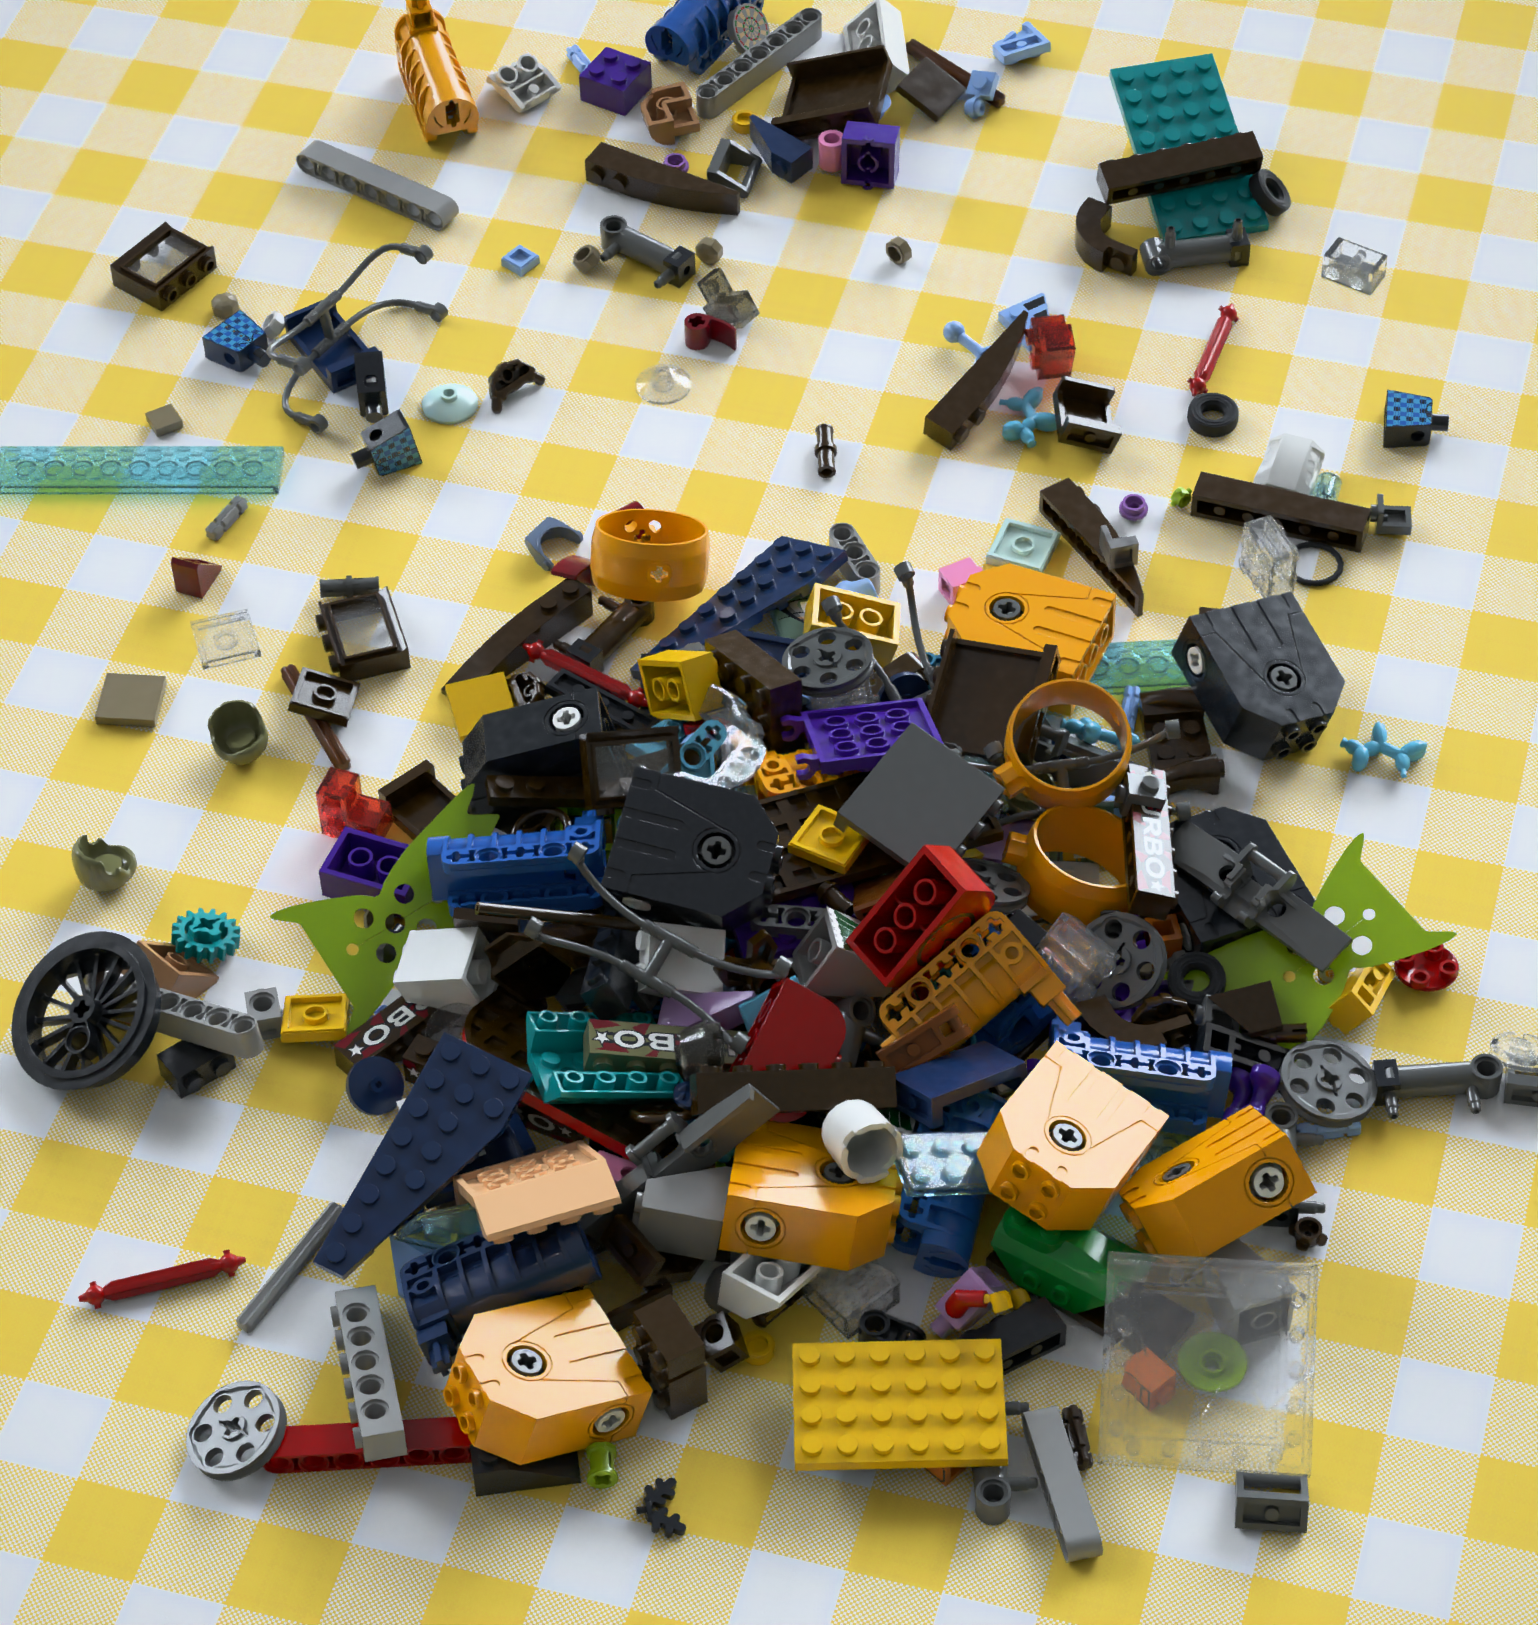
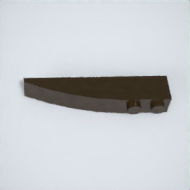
M601 142L585 159L586 181L632 198L667 207L703 213L737 216L740 213L739 191Z
M1023 310L925 416L923 434L951 451L957 443L961 444L966 440L970 429L974 425L978 426L983 421L986 411L1000 393L1017 359L1026 331L1028 312Z
M1070 478L1040 490L1039 512L1058 532H1061L1063 538L1137 617L1143 615L1144 593L1135 566L1109 570L1100 549L1101 525H1107L1112 539L1119 538L1116 530L1101 512L1100 507L1095 503L1093 504L1085 495L1083 489L1080 486H1076Z
M565 579L503 625L457 670L446 684L503 671L505 677L530 659L527 651L523 648L524 643L532 644L540 639L544 641L542 645L546 649L593 615L591 589L577 579ZM444 685L441 688V692L447 697Z

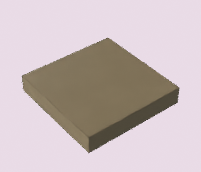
M107 673L95 714L96 724L156 727L167 685L166 676Z

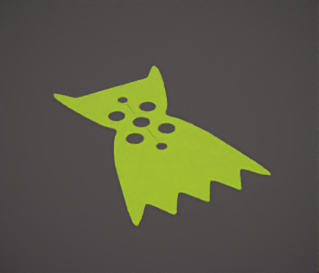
M470 784L462 790L408 845L386 877L378 896L354 895L308 902L281 909L270 916L274 920L294 922L302 926L353 1005V1012L348 1024L347 1035L364 1024L372 1016L393 988L394 973L398 968L403 946L406 944L409 932L417 930V924L420 920L425 918L433 920L437 929L455 928L453 917L449 914L448 900H443L439 904L432 901V889L426 854L428 837L450 836L451 839L466 838L468 834H474L475 837L491 836L499 819L498 814L472 815L467 813L474 792V784ZM401 884L411 886L414 891L413 900L407 904L398 902L394 896L396 887ZM367 909L373 914V923L370 927L360 928L355 924L354 914L357 910ZM391 914H399L405 920V927L399 933H392L386 928V918ZM353 943L358 946L359 951L356 955H349L346 948L349 944ZM388 943L395 948L396 957L392 962L383 963L377 958L376 950L381 944Z
M1364 833L1355 837L1345 849L1322 886L1312 908L1324 916L1328 908L1333 906L1340 907L1345 913V918L1342 923L1335 926L1351 937L1352 942L1359 936L1369 938L1372 942V949L1366 955H1359L1353 951L1351 942L1329 966L1334 972V978L1329 984L1322 985L1317 983L1313 976L1316 968L1300 956L1291 954L1285 945L1264 930L1247 935L1208 953L1214 956L1224 968L1226 974L1224 992L1271 980L1282 1024L1307 1023L1308 1034L1306 1036L1308 1041L1315 1038L1331 1015L1333 1009L1329 1007L1341 996L1347 982L1348 972L1351 969L1374 967L1406 958L1444 944L1457 935L1456 932L1425 931L1365 867L1360 859L1364 843ZM1366 909L1374 910L1375 917L1372 920H1366L1363 917V912ZM1201 970L1190 971L1184 978V980L1194 981L1192 991H1202L1210 982L1208 975ZM1286 971L1295 972V980L1286 982L1283 979V974ZM1168 972L1165 973V980H1167ZM1278 1043L1279 1046H1282V1047H1285V1048H1288V1049H1292L1293 1047L1297 1046L1298 1044H1301V1043Z

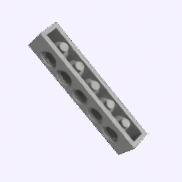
M371 1285L336 1291V1306H331L330 1311L333 1327L340 1326L339 1330H334L337 1350H344L345 1352L339 1354L342 1375L349 1374V1378H343L346 1399L353 1398L354 1402L348 1403L351 1424L358 1423V1427L352 1428L355 1448H363L365 1462L407 1455L404 1426L376 1286Z

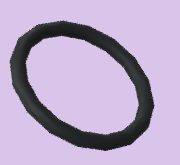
M1313 541L1299 543L1291 547L1283 559V567L1289 577L1300 584L1315 587L1328 585L1337 580L1342 574L1344 566L1341 555L1333 547ZM1303 548H1320L1330 552L1335 557L1338 563L1337 570L1326 579H1304L1297 576L1289 566L1290 557L1294 552Z

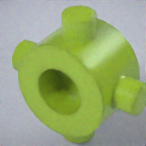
M1183 487L1177 488L1171 496V506L1175 507L1177 505L1180 508L1187 506L1192 498V490L1190 488L1185 490Z

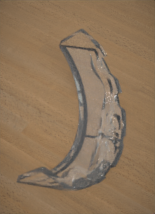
M715 684L710 685L699 714L705 721L718 720L726 728L727 736L724 743L720 746L722 754L721 766L708 778L697 777L685 772H677L673 775L727 789L737 787L755 775V772L760 769L766 754V747L763 742L765 734L761 724L755 722L747 713V705L744 701Z

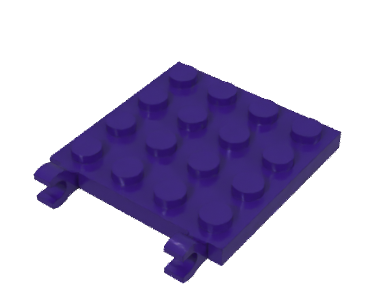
M922 697L802 711L800 716L784 715L780 717L782 726H793L790 731L781 732L783 741H793L804 732L813 754L800 753L795 755L797 764H808L807 768L796 770L799 780H808L819 770L821 774L832 776L840 775L844 771H872L911 722L944 744Z

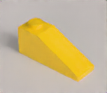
M1385 963L1374 967L1356 968L1347 979L1341 996L1329 1007L1333 1011L1328 1021L1346 1035L1373 1016L1396 974L1392 967Z

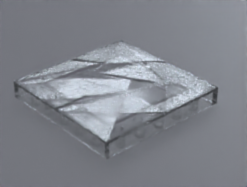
M1108 1251L1097 1464L1222 1473L1247 1472L1293 1475L1310 1478L1312 1465L1318 1264Z

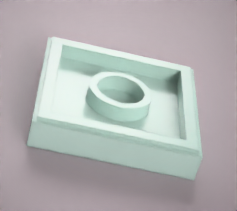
M1005 518L986 555V564L998 567L1011 563L1044 573L1060 541L1061 532Z

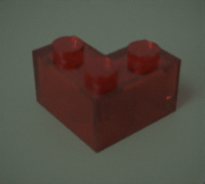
M1064 314L1032 317L1029 329H1025L1026 345L1032 348V353L1029 355L1031 370H1036L1037 380L1062 378V376L1071 377L1076 350L1071 324H1066Z
M330 767L316 791L322 834L338 838L346 826L385 838L393 824L391 802L362 795L359 774Z

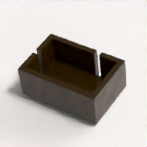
M671 1294L634 1311V1327L631 1330L636 1346L633 1347V1352L637 1359V1366L653 1390L651 1395L656 1407L660 1411L664 1409L670 1419L673 1420L707 1403L706 1365L704 1364L706 1362L705 1344Z

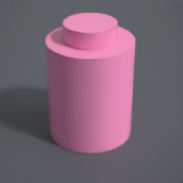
M826 130L819 135V166L827 172L833 173L841 170L842 132Z

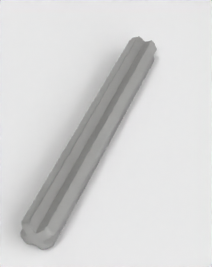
M335 1202L328 1204L237 1317L236 1322L239 1329L247 1333L255 1329L323 1244L343 1210L341 1205Z

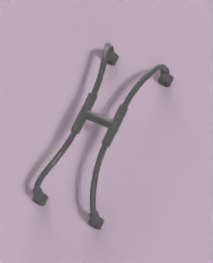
M390 243L377 248L363 260L338 290H334L303 318V321L298 326L268 346L266 353L269 358L277 361L279 365L291 368L294 371L282 395V408L296 423L308 426L316 434H321L328 427V421L321 414L311 416L302 412H294L289 406L290 393L298 378L311 370V363L316 358H320L341 339L359 319L375 310L390 306L414 308L418 312L430 315L436 322H441L448 315V309L442 303L437 302L435 305L423 301L406 299L384 300L372 304L357 312L347 321L341 322L335 329L329 314V310L341 300L342 295L378 256L390 250H398L402 254L414 257L420 264H426L434 256L429 246L423 244L417 247L407 243ZM320 319L325 338L311 350L312 353L307 358L304 356L294 358L285 354L278 355L273 352L277 347L299 334L306 327H311Z
M904 561L894 567V572L898 580L902 582L903 587L906 588L914 641L924 668L923 673L931 687V690L914 698L922 697L925 703L928 692L932 693L934 667L931 666L928 660L918 622L913 589L915 571L909 561ZM833 595L824 599L821 605L826 615L830 616V619L835 622L837 627L848 628L842 621L841 610L843 606L838 596ZM854 646L857 650L861 648L860 646ZM875 659L874 670L885 686L888 699L890 701L902 700L896 686L892 685L889 677ZM1000 741L987 744L983 751L988 761H982L987 765L1001 766L1004 762V749Z
M1178 719L1165 721L1163 731L1132 745L1131 754L1141 751L1165 738L1167 740L1181 738ZM957 748L951 749L956 754H958ZM1122 750L1092 758L1083 756L1032 763V766H1025V768L1030 773H1033V775L1055 773L1057 787L1070 788L1068 771L1086 769L1092 765L1122 758ZM969 762L980 771L993 773V770L999 767ZM1103 801L1114 802V808H1119V803L1115 801ZM1189 801L1176 803V808H1172L1171 815L1176 816L1178 822L1192 819ZM1039 806L1035 810L1001 818L998 822L1002 827L1017 821L1039 817L1047 809Z
M576 841L569 851L567 859L577 866L589 884L613 908L640 926L642 931L661 941L644 970L626 959L621 960L589 946L542 934L541 931L545 923L534 916L529 920L523 934L533 940L587 954L618 967L619 971L669 999L672 997L709 1025L730 1046L729 1049L740 1055L744 1053L751 1037L738 1031L733 1038L696 1003L676 991V987L656 977L672 948L692 959L695 957L715 967L741 975L764 979L786 978L793 961L781 955L773 971L735 965L698 950L699 947L658 926V924L649 919L645 921L621 904L599 883L584 863V856L587 853L588 847Z

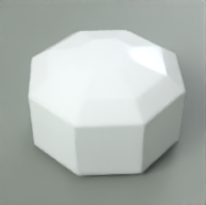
M277 311L270 313L262 323L261 328L265 331L267 337L274 339L285 328L284 316Z

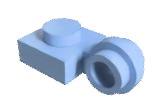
M972 70L965 93L969 99L966 100L964 105V112L970 118L977 119L979 116L982 117L984 115L985 103L983 100L993 101L999 81V76L996 72Z

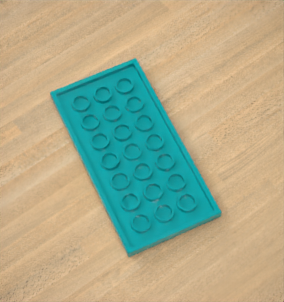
M1213 53L1110 69V81L1133 154H1145L1162 148L1169 149L1186 143L1193 144L1207 141L1210 138H1221L1238 133ZM1253 174L1148 196L1147 198L1160 238L1165 241V233L1168 226L1175 227L1176 240L1225 235L1226 229L1232 228L1236 218L1242 219V225L1245 227L1247 234L1268 231L1269 222L1266 213L1257 204L1249 189V179Z

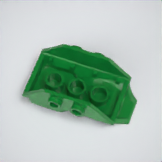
M1012 1206L1005 1212L991 1241V1246L1016 1285L1040 1297L1045 1296L1048 1301L1074 1314L1110 1304L1124 1287L1138 1283L1158 1261L1095 1227H1092L1090 1230H1046Z

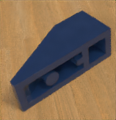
M754 114L749 116L750 138L772 173L792 184L813 168V147Z

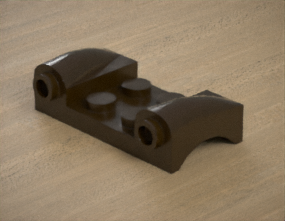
M1174 687L1139 693L1138 710L1145 740L1163 731L1165 721L1176 719L1179 721L1181 738L1170 740L1165 738L1147 747L1150 767L1165 771L1166 784L1170 785L1169 795L1186 789H1199L1211 795H1218L1220 778L1225 777V765L1223 759L1218 760L1217 755L1211 752L1204 721L1205 711L1191 687Z

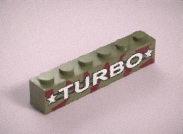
M589 1019L583 1035L584 1071H639L653 1073L669 1071L679 1073L681 1078L689 1079L690 1075L699 1073V1067L719 1066L720 1072H729L737 1053L729 1049L730 1046L713 1029ZM726 1030L733 1038L736 1036L738 1032L733 1030ZM740 1031V1032L744 1033L745 1035L748 1034V1032Z

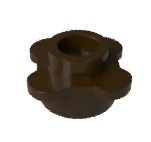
M1303 1217L1296 1223H1292L1288 1228V1233L1295 1238L1296 1248L1300 1251H1308L1313 1246H1324L1327 1243L1328 1237L1322 1233L1321 1223L1313 1217Z

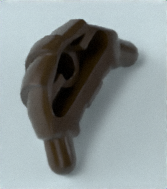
M519 359L498 364L488 378L492 412L495 414L501 413L503 401L506 400L509 394L520 389L525 383L533 382L537 385H543L545 383V376L536 372L533 366Z
M531 671L514 674L511 678L506 679L509 691L512 693L518 706L545 700V684Z
M1159 993L1157 996L1144 999L1142 1005L1136 1009L1131 1017L1130 1022L1139 1025H1150L1187 1014L1192 1023L1190 1037L1198 1031V1024L1193 1022L1194 1013L1187 1005V1001L1171 996L1168 993Z

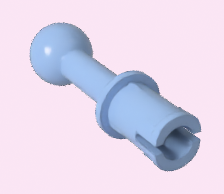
M950 321L944 326V338L950 343H960L977 356L976 361L990 347L986 346L983 348L966 335L964 326L958 321Z

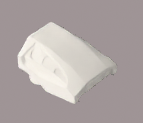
M529 53L521 55L518 61L512 62L510 66H501L497 73L488 75L486 82L491 84L520 113L547 100L560 91L562 87L550 71L538 63L537 59Z
M1288 433L1273 437L1269 440L1267 450L1253 483L1311 495L1324 463L1325 451L1312 439Z

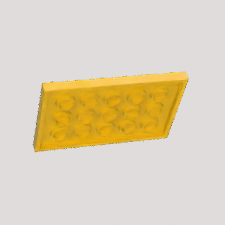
M1001 1338L792 1343L795 1471L1008 1466Z

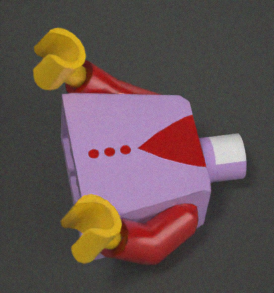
M987 1266L970 1267L936 1303L935 1307L941 1314L930 1326L939 1337L945 1339L954 1329L958 1331L970 1329L991 1308H993L994 1313L1006 1311L1010 1308H1014V1310L1019 1309L1022 1304L1031 1301L1030 1294L1022 1288L1009 1292Z

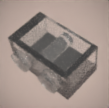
M1338 237L1323 255L1321 277L1371 295L1385 277L1388 255Z

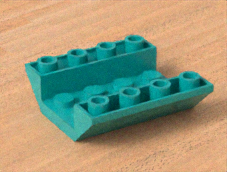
M527 1011V1063L544 1104H645L651 1102H675L673 1099L674 1089L677 1084L683 1082L679 1073L669 1071L661 1073L584 1071L583 1035L589 1019L599 1020L593 1012ZM644 1012L624 1013L609 1020L656 1024L652 1014Z

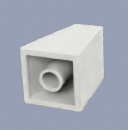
M654 922L658 926L699 947L698 950L720 960L724 959L726 930ZM639 930L636 936V949L640 950L639 963L636 966L645 970L661 941L642 930ZM674 948L671 949L656 976L676 987V991L681 994L723 992V983L713 971V965L695 957L692 959ZM638 982L637 992L664 998V995Z
M479 927L411 930L406 944L403 946L402 956L393 978L395 987L406 1002L467 1015L475 1005L496 991L498 984L490 979L491 964L484 952V947L489 942Z

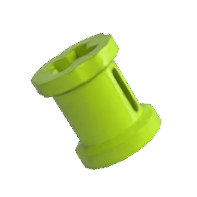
M594 1442L586 1448L587 1459L590 1461V1471L586 1476L588 1485L598 1489L614 1486L618 1482V1473L614 1470V1459L617 1457L616 1446L609 1442Z

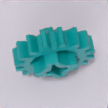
M199 908L198 913L194 914L188 910L186 911V917L178 916L177 923L172 924L171 945L176 946V953L185 952L184 959L186 960L195 957L196 963H200L202 959H207L210 964H213L215 958L225 961L226 954L230 956L235 955V949H239L241 928L236 926L235 919L227 920V913L225 912L217 915L215 909L205 913L202 908Z

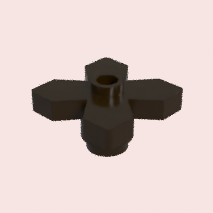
M762 929L748 940L745 959L726 956L723 961L747 968L773 971L779 960L774 959L778 946L771 935L765 929ZM713 967V971L726 987L737 986L736 991H754L756 995L770 989L773 984L783 980L780 978L764 979L750 977ZM791 967L786 978H790L794 975L798 977L794 969Z

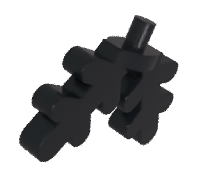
M657 1478L654 1491L651 1485L645 1486L643 1506L636 1507V1514L645 1513L647 1522H651L653 1533H658L661 1527L664 1528V1534L667 1538H671L673 1533L682 1536L685 1534L686 1525L680 1522V1515L677 1513L667 1517L668 1509L665 1507L666 1499L673 1500L675 1497L674 1489L676 1488L677 1481L675 1478H669L663 1482L661 1478ZM652 1506L658 1507L660 1509L658 1511H653Z

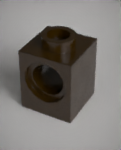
M723 1310L708 1316L703 1322L694 1326L695 1331L705 1344V1360L720 1373L750 1357L739 1324Z

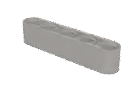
M1051 1406L1022 1412L1021 1420L1024 1435L1066 1563L1102 1556L1103 1547L1099 1529L1058 1407Z

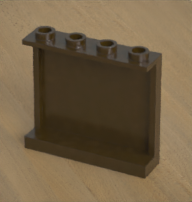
M884 45L787 63L786 66L792 76L782 116L772 118L771 124L804 141L819 138V135L826 130H838L844 133L847 121L879 124L893 67Z
M950 628L948 639H943L941 644L940 656L942 659L940 666H935L933 691L932 693L928 692L925 700V705L942 741L960 746L963 757L987 761L988 759L983 751L987 744L1000 741L1004 749L1008 721L1018 703L1037 686L1056 680L1061 661L1058 646L1045 644L1043 652L958 639L955 629ZM1048 706L1028 716L1013 736L1016 753L1024 766H1032Z

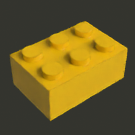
M814 583L805 606L803 634L819 628L837 627L835 622L830 619V616L826 615L821 605L824 599L836 595L843 606L841 614L844 624L848 628L859 631L869 639L873 648L874 658L882 668L891 663L899 645L901 603ZM824 640L820 644H831L835 640ZM854 646L848 648L849 650H857Z
M666 650L637 660L650 715L658 719L697 721L707 718L702 712L725 706V693L720 686L717 674L718 663L713 657V652ZM726 709L710 713L709 715L713 716L725 712Z

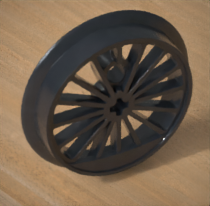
M107 931L84 933L66 940L40 960L20 990L13 1011L11 1028L12 1043L16 1057L21 1067L33 1080L43 1086L56 1090L100 1087L123 1076L142 1058L155 1036L161 1014L159 985L152 965L144 951L135 942L123 935ZM122 970H128L124 974V976L117 982ZM89 973H93L92 986L88 977ZM78 976L83 996H80L67 979ZM136 980L137 987L124 993ZM60 985L74 999L71 1005L52 998ZM137 1000L136 1007L122 1008L127 1004ZM49 1004L69 1011V1015L44 1017ZM134 1017L130 1026L110 1020ZM67 1024L42 1037L43 1027ZM107 1025L127 1032L121 1042L107 1028ZM103 1034L115 1046V1049L110 1054L107 1052ZM62 1040V1042L48 1056H46L45 1049ZM69 1052L61 1070L55 1069L56 1064ZM98 1056L99 1062L93 1064L91 1060ZM79 1059H81V1069L74 1070Z

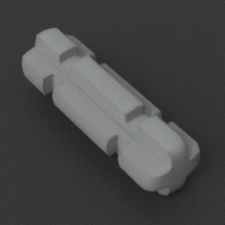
M239 495L235 496L216 516L213 522L206 527V536L214 541L219 540L224 532L240 517L239 515H242L248 508L247 500Z

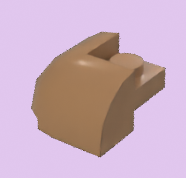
M685 82L650 90V95L643 102H640L645 125L651 138L657 143L675 145V136L700 131V122L692 107V97Z

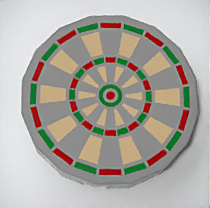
M744 3L738 5L728 15V36L730 41L734 40L736 44L734 47L741 54L770 34L765 15L753 4Z

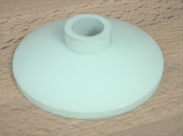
M450 383L434 387L426 393L422 400V410L425 416L439 424L450 425L464 422L472 417L478 408V398L475 392L461 384Z

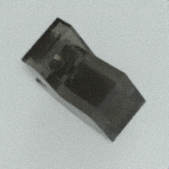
M721 268L713 269L697 283L707 302L703 307L707 315L721 319L736 329H740L760 314L748 290L733 291Z

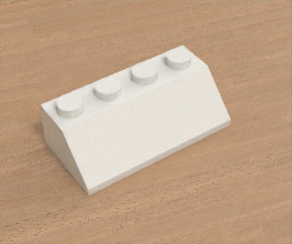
M873 0L843 26L846 52L884 45L893 64L886 93H892L897 85L910 73L901 11L886 0Z
M746 1252V1254H743L722 1272L717 1304L744 1319L778 1309L825 1267L749 1255Z

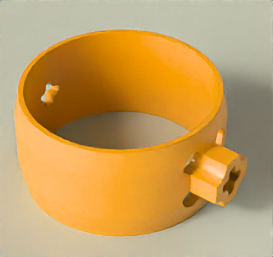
M628 509L602 515L595 523L591 541L590 569L593 584L610 595L637 601L667 602L694 597L703 591L708 576L710 553L708 528L703 522L694 517L666 510ZM653 520L661 524V528L657 531L653 525L649 524ZM643 529L646 534H642L641 539H637L636 535ZM657 566L662 567L663 571L667 572V575H663L660 581H656L655 576L650 575L651 572L656 571Z
M1073 678L1057 679L1043 683L1031 690L1013 710L1005 735V763L993 770V776L996 782L1005 788L1003 794L1009 799L1022 793L1031 802L1047 810L1058 805L1070 808L1094 807L1103 802L1116 790L1126 774L1132 750V734L1126 714L1119 702L1109 692L1094 683ZM1057 704L1082 706L1099 714L1110 724L1119 739L1122 759L1107 777L1095 784L1081 788L1056 787L1036 778L1022 764L1013 743V736L1016 730L1028 716L1047 706Z
M1058 805L1043 812L1031 827L1028 835L1014 831L1009 832L1001 862L1016 866V871L1029 882L1030 894L1027 905L1041 918L1060 928L1081 933L1089 923L1100 917L1101 911L1119 910L1128 913L1123 830L1120 817L1093 806L1070 808ZM1044 852H1067L1088 858L1108 870L1118 880L1120 885L1105 886L1079 880L1058 868L1049 860Z

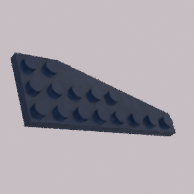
M787 536L777 538L771 546L763 553L757 555L754 561L739 571L730 582L721 587L706 603L700 605L690 617L682 621L667 637L661 639L659 644L647 654H657L666 650H679L687 644L700 642L705 646V639L733 630L740 632L741 629L748 630L762 622L763 615L775 609L781 611L788 607V600L800 595L803 598L809 595L814 583L822 584L849 560L846 551ZM637 662L630 668L633 679L641 680Z
M444 1032L314 1258V1265L345 1280L374 1253V1250L389 1236L392 1237L413 1214L416 1215L452 1182L453 1177L468 1163L471 1164L477 1159L479 1153L491 1142L494 1143L502 1136L533 1080V1074Z

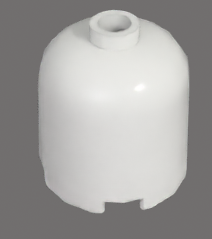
M859 1099L847 1100L836 1105L827 1114L822 1124L821 1136L825 1148L844 1174L856 1179L858 1183H874L889 1175L888 1169L894 1164L896 1158L898 1161L902 1158L904 1144L901 1134L872 1104Z

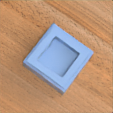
M520 244L501 258V265L520 277L540 263L539 255Z

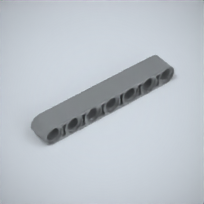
M816 8L801 10L696 88L697 115L703 119L717 117L822 38L821 11Z
M314 140L296 157L297 165L306 174L434 230H442L459 213V207L451 197L320 140Z
M89 973L88 977L92 986L93 973ZM136 980L124 993L137 987ZM159 988L161 994V1014L156 1032L244 1059L258 1056L264 1050V1042L254 1016ZM137 1000L127 1004L122 1008L136 1007ZM134 1017L118 1018L116 1020L131 1024Z

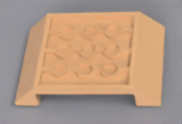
M582 1140L453 1177L456 1206L460 1207L471 1204V1206L458 1208L457 1210L462 1215L467 1214L468 1217L478 1216L483 1237L488 1242L493 1241L494 1244L512 1241L514 1234L527 1231L528 1235L541 1233L547 1230L548 1224L560 1221L561 1225L575 1223L581 1220L580 1215L593 1212L594 1215L606 1214L614 1210V1205L622 1203L606 1159Z

